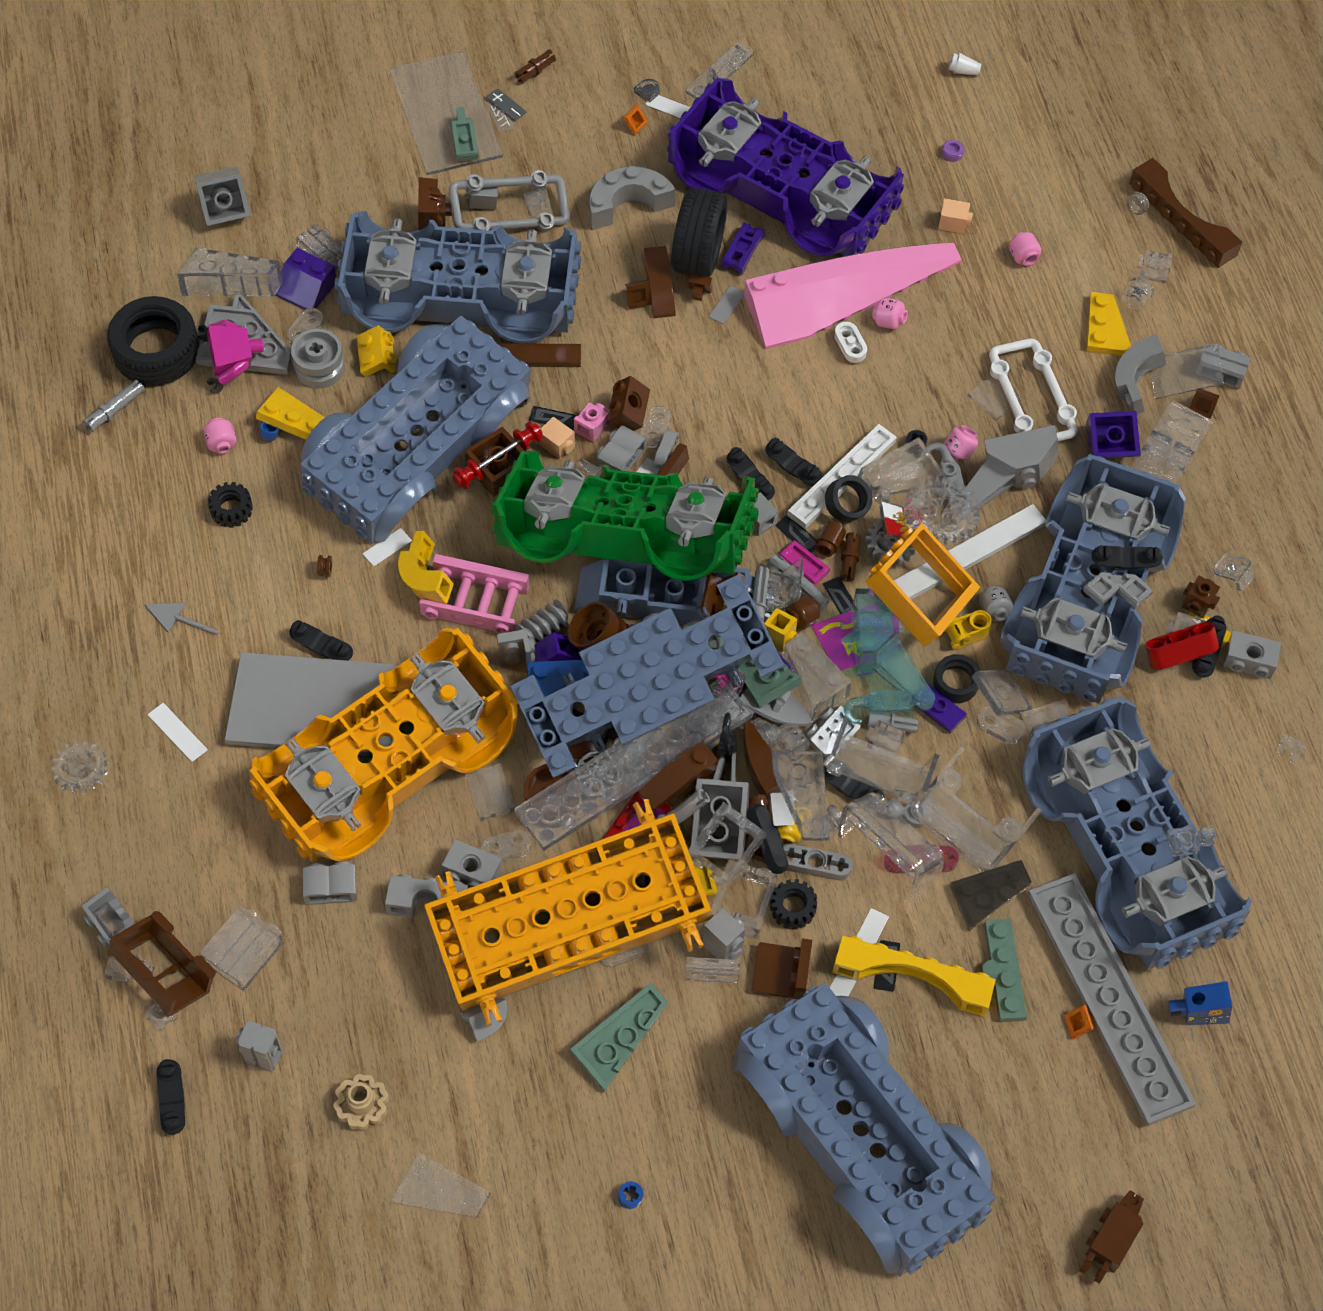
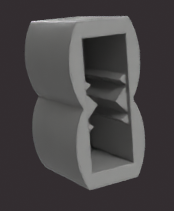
M622 425L618 430H614L611 433L609 443L605 447L601 446L596 454L598 459L597 467L602 469V465H608L613 470L629 471L644 452L646 437Z
M340 861L332 866L313 863L309 867H304L303 899L305 904L318 905L330 902L348 903L357 901L355 865L346 861Z

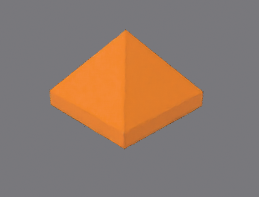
M638 104L623 116L633 135H636L648 123Z
M1083 1004L1064 1015L1072 1040L1094 1030L1086 1005Z

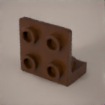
M802 938L800 947L760 942L757 950L752 992L798 1000L804 997L812 940Z

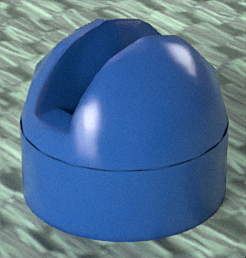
M262 422L259 431L260 437L268 442L273 441L278 436L279 428Z

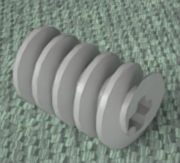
M555 599L553 604H547L545 609L540 608L537 614L532 613L529 619L524 618L521 621V625L516 623L514 625L515 630L526 629L528 638L533 637L535 645L536 639L541 641L544 639V634L548 636L552 633V629L559 634L561 632L560 624L567 629L569 627L567 622L568 614L563 604Z

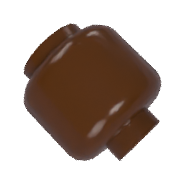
M799 596L785 606L784 612L797 618L796 630H805L816 624L820 618V606L810 596Z

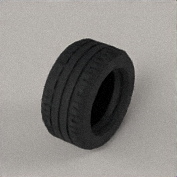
M694 187L686 191L677 218L671 253V267L677 273H684L686 275L691 273V275L709 277L713 274L721 248L727 215L728 201L723 193H715L714 191Z
M158 296L142 297L124 305L113 316L107 330V341L115 366L129 380H138L143 385H164L184 376L196 362L199 338L195 322L191 313L175 300ZM151 329H167L177 335L172 345L156 353H141L130 347L133 340L139 334Z

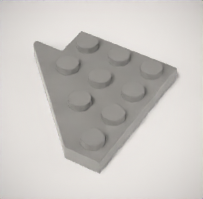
M236 291L232 307L209 305L205 321L206 327L221 320H228L240 327H245L249 340L262 338L264 352L252 353L251 365L247 371L288 375L292 358L291 350L240 292ZM200 341L196 356L197 365L213 367L208 342Z

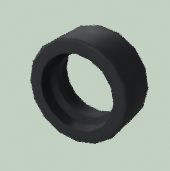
M846 475L833 481L825 493V505L829 513L835 519L842 522H852L865 516L870 510L873 501L872 492L868 484L862 478L855 475ZM844 485L852 487L859 497V507L854 512L846 511L838 501V491Z
M960 654L949 655L939 661L933 676L934 688L953 703H963L972 699L976 695L981 682V671L978 664L971 658ZM952 668L961 669L970 675L971 684L968 688L964 689L949 687L943 681L944 672Z

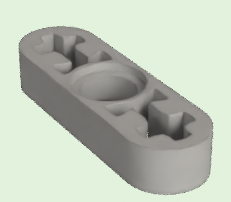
M795 844L783 846L786 857L789 853H793L794 857L792 861H788V868L786 870L835 880H845L851 875L853 863L847 855ZM802 855H805L804 865L800 864ZM811 857H819L823 864L815 868L810 866L808 860ZM827 860H831L829 870L826 869ZM839 863L844 864L842 872L837 871Z

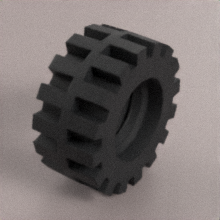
M225 482L223 483L224 486L217 485V490L213 489L211 491V496L208 497L210 514L217 524L221 523L223 527L229 525V528H234V524L240 526L242 521L244 523L248 521L247 516L251 517L253 505L247 488H244L240 483L236 486V482H231V485ZM228 500L240 502L234 509L226 510L221 508L222 504Z
M791 879L786 880L785 884L781 882L778 888H775L773 891L770 911H772L773 919L776 918L779 925L783 923L784 928L788 929L789 926H792L793 930L797 929L798 926L803 928L806 926V923L810 924L815 916L818 902L817 895L813 893L814 889L811 886L807 887L808 883L805 881L801 884L799 879H795L794 882H791ZM793 896L798 897L804 902L805 907L799 912L788 911L783 906L784 899Z

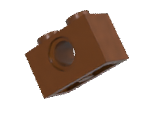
M632 376L617 381L613 386L607 421L618 429L622 425L632 431L642 428L650 389Z

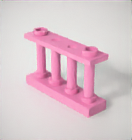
M435 554L433 560L434 570H443L449 578L461 580V585L454 606L420 599L421 615L429 619L438 618L492 630L498 634L516 631L514 626L515 619L510 617L517 595L520 593L528 594L530 587L529 574ZM472 583L485 585L477 611L463 608ZM496 588L508 590L501 616L487 613L493 591Z

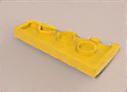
M279 387L276 388L256 413V419L305 440L315 426L325 418Z

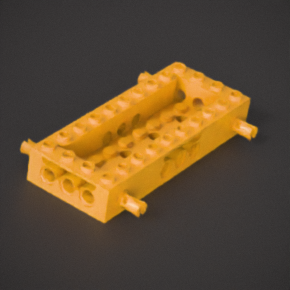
M644 799L645 813L638 802L633 804L641 824L638 827L460 892L456 890L450 871L445 872L447 885H444L439 875L435 876L442 898L424 904L456 999L462 1011L480 1005L486 1026H492L490 1012L494 1014L498 1023L503 1021L495 999L678 931H681L688 952L693 951L691 937L696 942L698 948L703 947L704 944L696 925L712 918L711 908L675 814L673 813L656 820L649 799ZM639 875L649 876L651 882L647 887L640 888L636 885L635 880ZM590 893H597L601 900L598 905L589 906L585 902L586 896ZM546 911L550 914V920L547 924L540 925L535 921V917L539 912ZM489 930H497L500 933V938L497 942H486L485 935Z

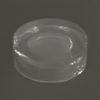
M1134 192L1127 198V206L1132 213L1142 215L1148 210L1149 201L1144 194Z

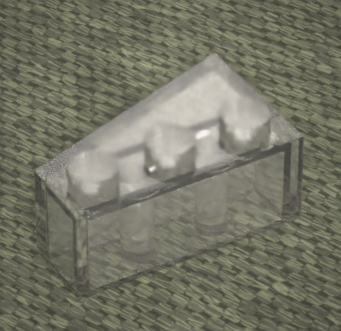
M920 437L865 465L857 475V477L862 478L868 484L872 492V498L939 487L945 476Z

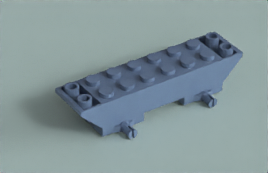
M602 559L581 568L575 612H578L587 604L602 602L619 617L642 619L648 614H658L671 608L678 623L687 624L694 620H701L697 610L701 608L707 576L698 580L681 581L663 574L655 565ZM736 567L734 574L739 572L746 576L744 584L747 590L748 587L753 590L755 577L750 575V569ZM713 572V574L717 575L722 579L732 575ZM767 587L766 599L771 602L773 589ZM764 616V623L768 619L766 616Z

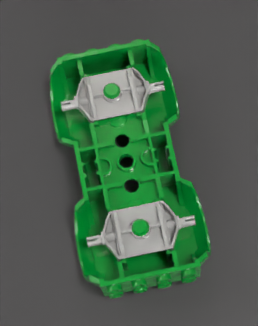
M521 451L518 459L513 462L511 472L506 475L505 484L503 487H500L496 501L493 500L491 505V514L494 515L495 519L493 534L496 535L497 545L512 547L516 553L527 560L538 563L555 562L569 554H575L578 556L623 560L625 562L647 563L655 565L660 572L670 578L686 581L698 580L713 572L734 574L737 565L742 563L743 550H747L748 536H752L753 522L758 520L759 509L755 508V503L758 500L759 490L755 488V478L742 476L741 490L738 493L729 492L726 497V493L718 485H713L714 480L711 477L709 479L705 477L703 483L687 482L683 485L678 477V473L667 475L613 470L608 465H602L600 477L588 475L585 481V476L578 469H573L574 463L572 461H565L563 467L547 466L544 468L538 452Z

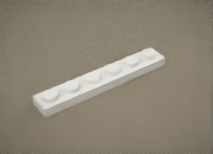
M878 424L788 510L787 516L806 529L827 509L825 493L828 486L833 481L846 475L860 477L896 442L897 437ZM844 485L840 487L838 497L850 486Z

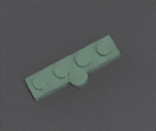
M1011 919L986 920L984 928L989 960L984 963L981 972L989 975L990 978L996 979L994 992L999 1022L1025 1021L1027 1014Z

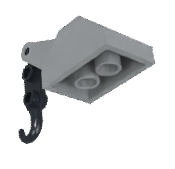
M729 712L724 716L722 733H720L719 748H721L722 753L713 780L697 778L696 791L699 788L703 789L704 791L701 795L706 792L710 801L694 812L691 857L743 861L748 822L749 783L735 782L738 740L736 734H733L730 730L731 714ZM727 757H732L731 781H723Z

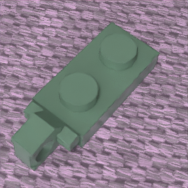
M464 107L456 108L457 120H452L451 126L457 161L479 159L473 119H466Z

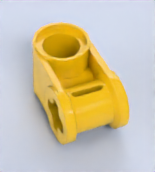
M978 610L954 618L944 630L951 639L952 649H961L969 644L986 639L989 635L991 616L985 611ZM975 624H981L984 627H977Z

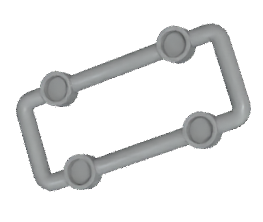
M535 170L530 176L482 179L477 174H471L466 180L454 181L449 186V197L455 228L489 231L497 225H502L503 229L537 227L542 232H548L553 226L564 225L570 219L563 178L555 174L547 175L542 170ZM546 184H556L561 216L553 217L552 214L543 212L537 218L488 221L485 217H477L472 223L462 222L457 190L466 189L470 194H477L482 188L530 185L533 189L540 190Z

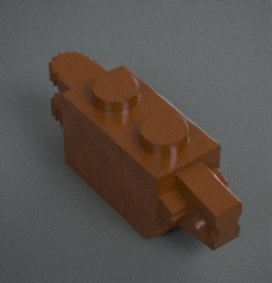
M1129 1190L1120 1203L1116 1202L1112 1209L1106 1207L1099 1219L1103 1223L1099 1232L1093 1229L1085 1243L1090 1247L1085 1254L1087 1257L1079 1269L1081 1273L1085 1274L1089 1270L1092 1260L1102 1265L1095 1275V1282L1100 1284L1108 1269L1114 1273L1116 1272L1143 1226L1142 1218L1138 1214L1144 1198Z

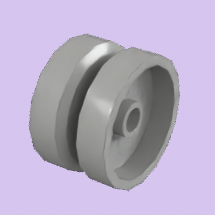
M321 328L310 329L302 332L294 339L291 346V356L295 375L301 383L317 389L334 385L341 379L345 371L341 342L335 334Z

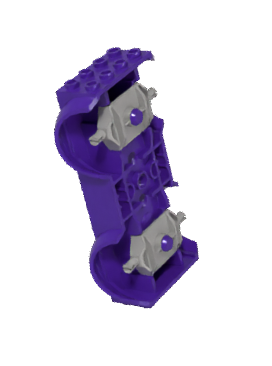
M717 77L712 84L709 83L704 93L694 100L692 107L681 115L679 122L676 125H672L667 135L669 137V145L667 147L668 162L673 164L679 179L689 189L694 187L707 191L710 190L715 193H728L785 224L789 236L798 247L815 256H831L838 253L844 256L863 254L869 240H873L877 236L880 226L882 224L886 225L892 211H896L902 202L900 195L904 189V184H902L904 174L901 168L896 166L894 175L890 177L879 176L866 169L871 163L869 157L863 156L861 161L857 163L847 152L844 142H829L787 120V112L783 111L782 117L778 119L760 115L754 111L760 104L758 99L752 98L746 105L735 92L733 81L730 79ZM763 151L772 157L766 158L764 155L761 156L760 152ZM801 171L809 175V177L801 178L797 172Z

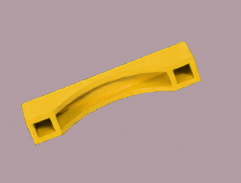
M842 936L832 972L833 974L854 980L883 973H899L914 976L940 989L953 1001L959 1010L982 1017L986 1016L996 981V979L990 978L989 975L982 972L972 973L965 971L964 968L958 965L948 966L939 963L933 958L926 957L923 959L916 957L909 951H896L889 949L881 943L871 944L864 942L857 936Z

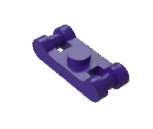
M744 222L723 258L722 267L726 269L733 268L737 273L743 275L754 251L764 237L765 230L761 228L754 229L750 224ZM734 257H738V258H741V259H740V261H737V260H734L733 258H734Z

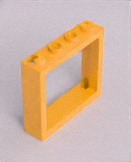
M921 523L914 530L909 527L901 535L903 539L899 538L890 547L891 549L880 558L882 563L879 561L869 570L871 575L865 583L925 647L944 632L979 590L980 586L927 527ZM909 545L918 552L956 594L933 622L922 613L886 573Z

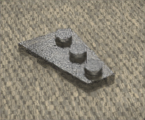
M1022 860L953 881L950 883V889L967 928L971 931L978 923L991 916L1002 905L1010 902L1030 887L1032 881Z

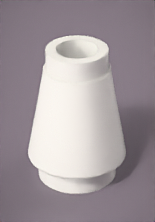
M953 53L948 70L953 71L954 74L978 76L981 63L961 53Z

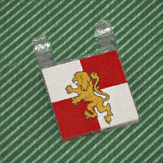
M883 486L880 487V494L876 493L874 499L879 503L884 537L894 540L903 539L901 535L909 527L914 530L921 523L924 524L922 515L923 499L914 496L913 504L909 503L906 508L890 503V489Z

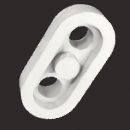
M851 322L839 323L835 328L834 336L844 357L852 363L863 361L866 358L867 345L859 330Z

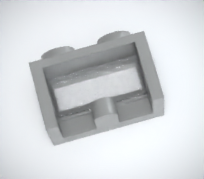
M108 887L82 905V908L87 913L83 918L92 929L97 927L100 931L97 937L105 948L109 947L111 937L135 924Z

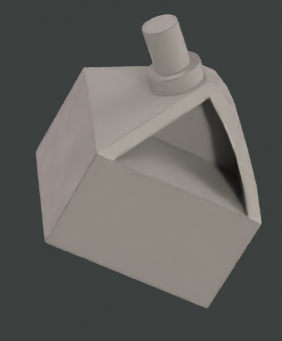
M238 166L194 176L207 226L251 216Z

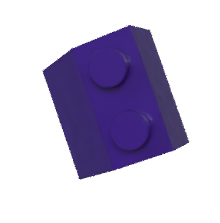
M296 248L283 265L274 294L313 314L335 286V266L304 250Z
M1137 411L1089 414L1086 421V432L1091 455L1103 458L1141 456Z

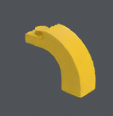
M416 531L409 551L400 552L398 560L400 576L419 599L447 604L454 583L443 570H427L435 543L425 531Z

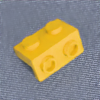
M378 325L356 336L360 373L367 377L384 368L390 373L396 372V356L393 349L394 338L390 332Z

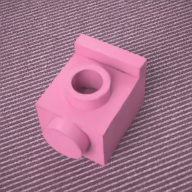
M589 402L579 416L574 418V432L594 443L609 423L607 421L608 412L606 407L600 403L593 405Z

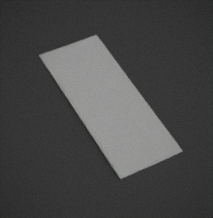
M730 285L708 317L725 324L743 298L744 292Z

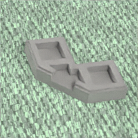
M1105 572L1099 573L1083 589L1100 606L1118 593L1135 609L1150 597L1154 591L1135 574L1121 576Z

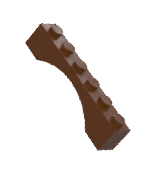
M1154 158L1133 169L1129 183L1132 188L1138 191L1150 205L1161 213L1163 218L1167 219L1179 233L1183 234L1217 268L1238 256L1242 241L1227 227L1206 222L1188 211L1177 200L1171 190L1168 181V171Z

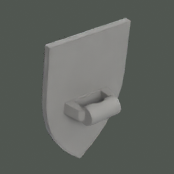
M747 687L737 702L755 713L780 724L809 726L813 723L804 706L791 695V690L760 708Z

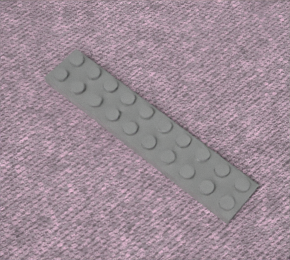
M1076 874L1068 875L1029 890L1027 895L1083 1004L1086 1005L1088 1013L1146 1126L1194 1108L1196 1102Z

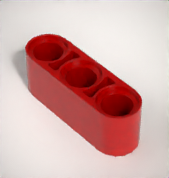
M1203 622L1150 639L1146 642L1145 647L1151 668L1161 670L1212 654L1219 649V643L1214 624Z

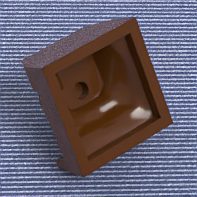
M419 177V230L427 227L429 220H434L439 227H445V216H452L451 204L446 203V195L441 194L438 188V179Z

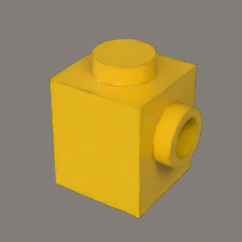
M776 608L764 625L775 648L783 652L788 645L792 646L797 639V618Z

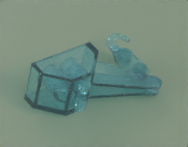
M856 588L851 616L857 676H872L876 672L897 690H875L862 697L851 698L844 706L845 717L854 724L862 723L861 719L853 717L851 711L854 707H865L875 712H906L911 710L913 706H917L925 711L930 710L934 705L935 694L900 642L903 623L871 588Z

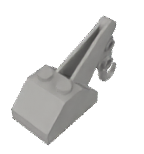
M1055 425L984 440L986 461L966 487H964L960 466L953 459L947 447L941 443L928 445L924 449L923 460L926 461L929 452L933 450L940 451L942 455L939 473L945 499L952 503L950 508L952 519L957 522L965 520L1011 486L1030 488L1040 483L1058 458V437Z

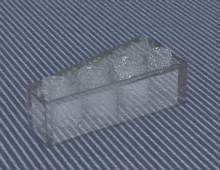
M196 248L177 273L182 296H190L191 292H200L201 296H210L211 292L223 293V296H233L237 293H244V296H274L283 284L279 261L206 248Z

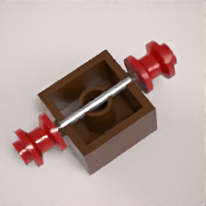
M527 422L525 430L521 432L516 429L513 431L512 437L502 426L465 450L466 467L464 469L456 467L453 470L454 475L452 478L459 488L468 489L470 488V481L475 479L480 481L493 497L497 496L500 487H503L505 484L506 475L511 472L513 462L518 459L521 451L529 450V443L533 441L537 444L542 441L541 436L543 433L541 428L536 423Z

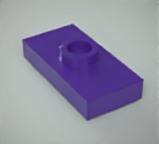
M930 684L912 702L914 706L949 733L967 715L966 712Z

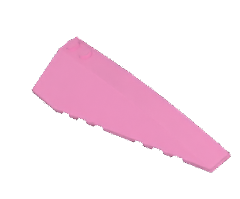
M954 243L910 246L851 255L745 280L744 298L764 347L768 349L808 339L814 336L815 332L821 329L826 330L832 327L833 323L841 319L844 321L850 318L853 313L857 311L862 312L874 306L883 298H890L892 294L898 291L903 292L909 289L910 285L918 281L921 283L927 280L928 276L934 273L939 274L961 263L962 259Z

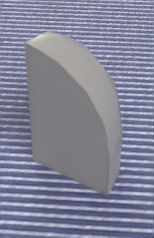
M495 999L503 1021L498 1023L494 1014L490 1012L492 1026H486L480 1005L460 1011L464 1023L470 1024L473 1032L472 1036L477 1042L492 1035L502 1026L507 1014L506 999Z

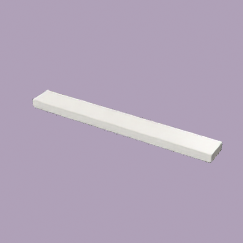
M1032 504L948 550V552L966 570L1044 527L1046 519ZM927 562L894 580L911 600L944 582Z

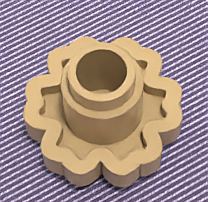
M357 1074L353 1081L344 1080L335 1091L338 1100L333 1104L339 1121H348L350 1129L366 1130L370 1123L378 1125L382 1118L387 1115L385 1104L389 1101L388 1093L383 1083H375L372 1075L364 1076Z

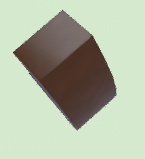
M666 246L644 248V264L650 287L653 319L676 316Z
M748 720L745 722L744 751L747 767L759 795L765 794L766 798L770 800L771 793H781L783 782L774 771L776 769L777 757L751 721Z

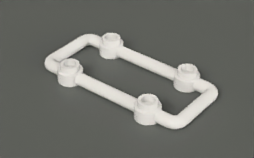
M1032 338L993 347L989 352V358L992 363L990 375L1001 383L1016 418L1014 422L1016 433L1032 430L1033 419L1023 413L1007 376L1009 364L1004 360H1000L998 355L1031 347L1035 353L1033 365L1037 370L1043 371L1058 405L1057 419L1068 428L1066 431L1057 432L1058 442L1074 438L1078 432L1075 423L1077 411L1074 406L1067 404L1050 367L1052 361L1051 353L1043 350L1039 341Z

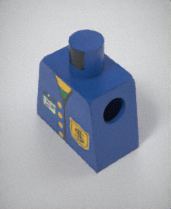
M1228 981L1187 987L1184 989L1183 999L1168 1001L1170 1016L1185 1015L1187 1025L1228 1024L1230 1022L1232 1003Z

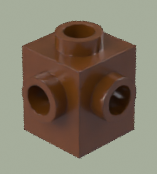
M1198 576L1194 583L1189 582L1183 594L1186 595V599L1182 608L1204 618L1208 610H1214L1218 604L1220 597L1217 594L1220 586L1210 579Z

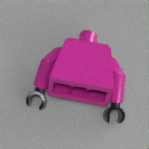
M221 320L210 324L208 327L205 325L198 326V330L204 333L199 335L198 338L203 342H208L214 375H218V379L212 377L207 379L208 385L216 383L215 387L210 389L213 393H220L223 385L228 384L248 369L251 365L252 353L264 352L262 338L249 340L245 327H240L228 320Z

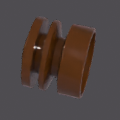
M593 602L585 605L574 615L568 627V638L574 646L583 651L630 628V626L604 603Z

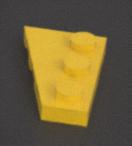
M1091 292L1086 351L1122 356L1131 347L1114 294Z

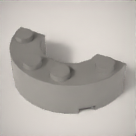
M629 166L608 172L596 182L590 194L589 207L592 230L612 225L613 211L625 202H642L649 206L653 212L675 207L674 186L663 175L647 168Z

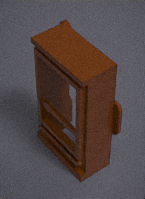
M154 911L150 916L111 937L108 954L112 955L160 1006L164 1011L163 1014L169 1018L208 994L216 971L202 956L197 955L194 957L172 934L174 926L161 912ZM150 939L175 964V966L171 965L168 970L156 977L131 952V950ZM177 969L186 976L185 979L168 989H165L158 982L165 976L176 973Z

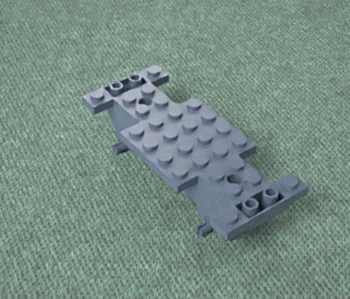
M740 574L717 585L727 608L710 616L707 607H703L702 610L706 617H704L701 609L697 610L701 621L682 630L672 609L669 608L579 652L589 676L577 682L574 681L571 672L562 676L566 687L546 697L535 675H531L511 685L512 691L553 778L577 768L568 748L570 746H576L584 741H592L596 751L602 752L607 750L601 736L608 729L614 727L621 743L624 745L715 701L706 680L709 681L720 675H728L733 688H735L737 684L734 677L739 686L743 684L737 670L742 664L753 660L761 678L785 667ZM721 637L723 639V645L720 649L714 650L710 648L712 638ZM582 703L585 706V712L582 716L575 717L573 708L575 705Z

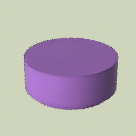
M949 140L943 144L942 156L945 160L956 162L963 157L964 146L959 141Z

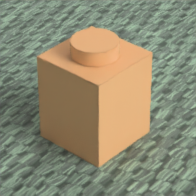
M944 198L938 229L964 234L966 225L971 226L973 213L969 212L970 203Z
M552 417L541 428L543 433L541 436L542 441L538 444L559 460L574 449L575 432L555 417Z

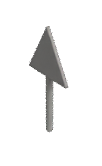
M186 602L145 604L168 632L175 621L180 620L210 633H219L214 628L180 616Z

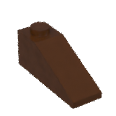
M704 741L681 754L638 789V792L643 799H649L651 809L654 811L697 784V778L704 779L714 773L718 760Z

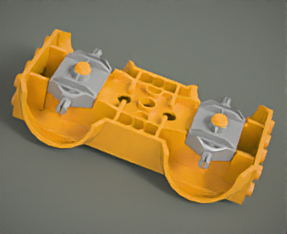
M459 628L442 629L429 644L408 660L390 671L381 672L379 674L380 685L332 718L319 714L306 728L289 741L263 757L258 758L256 756L252 759V768L249 770L251 776L249 783L252 786L251 792L259 802L262 800L267 806L266 811L273 821L278 819L282 825L281 831L289 841L292 839L298 846L296 850L304 861L309 859L313 864L323 857L334 861H346L357 857L373 846L385 833L393 817L394 807L448 769L460 773L477 771L491 763L508 746L516 730L519 703L512 689L509 690L504 685L502 675L497 670L493 671L488 665L489 661L485 654L481 651L477 652L473 647L474 643L467 633L463 634ZM403 722H410L414 725V731L411 734L405 735L400 732L399 726ZM383 736H389L393 739V743L390 746L384 747L379 744V739ZM367 750L372 753L373 758L369 763H361L358 760V754L361 751Z

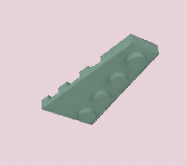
M753 660L742 664L737 670L760 708L803 683L801 677L793 673L785 663H783L785 667L762 678Z
M649 983L570 1049L571 1054L603 1092L668 1004L652 983Z

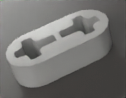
M666 430L655 456L654 467L660 469L663 467L677 446L679 432Z

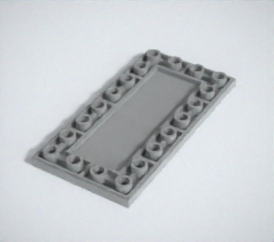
M241 652L225 743L230 745L278 748L306 728L319 714L332 718L380 685L379 674L381 672L390 671L398 665ZM403 722L399 726V730L402 734L408 735L414 731V725L410 722ZM383 736L379 739V744L384 747L390 746L393 743V739L389 736ZM363 750L358 754L373 756L372 753L367 750Z

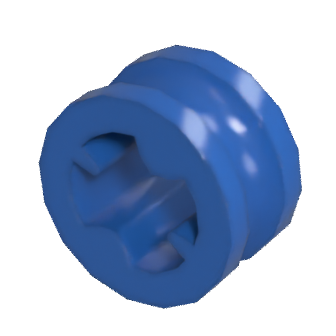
M630 1181L620 1187L618 1201L621 1206L633 1209L642 1202L643 1189L638 1183ZM630 1189H633L638 1199L632 1198V1201H627V1195L623 1192L625 1190L629 1192Z

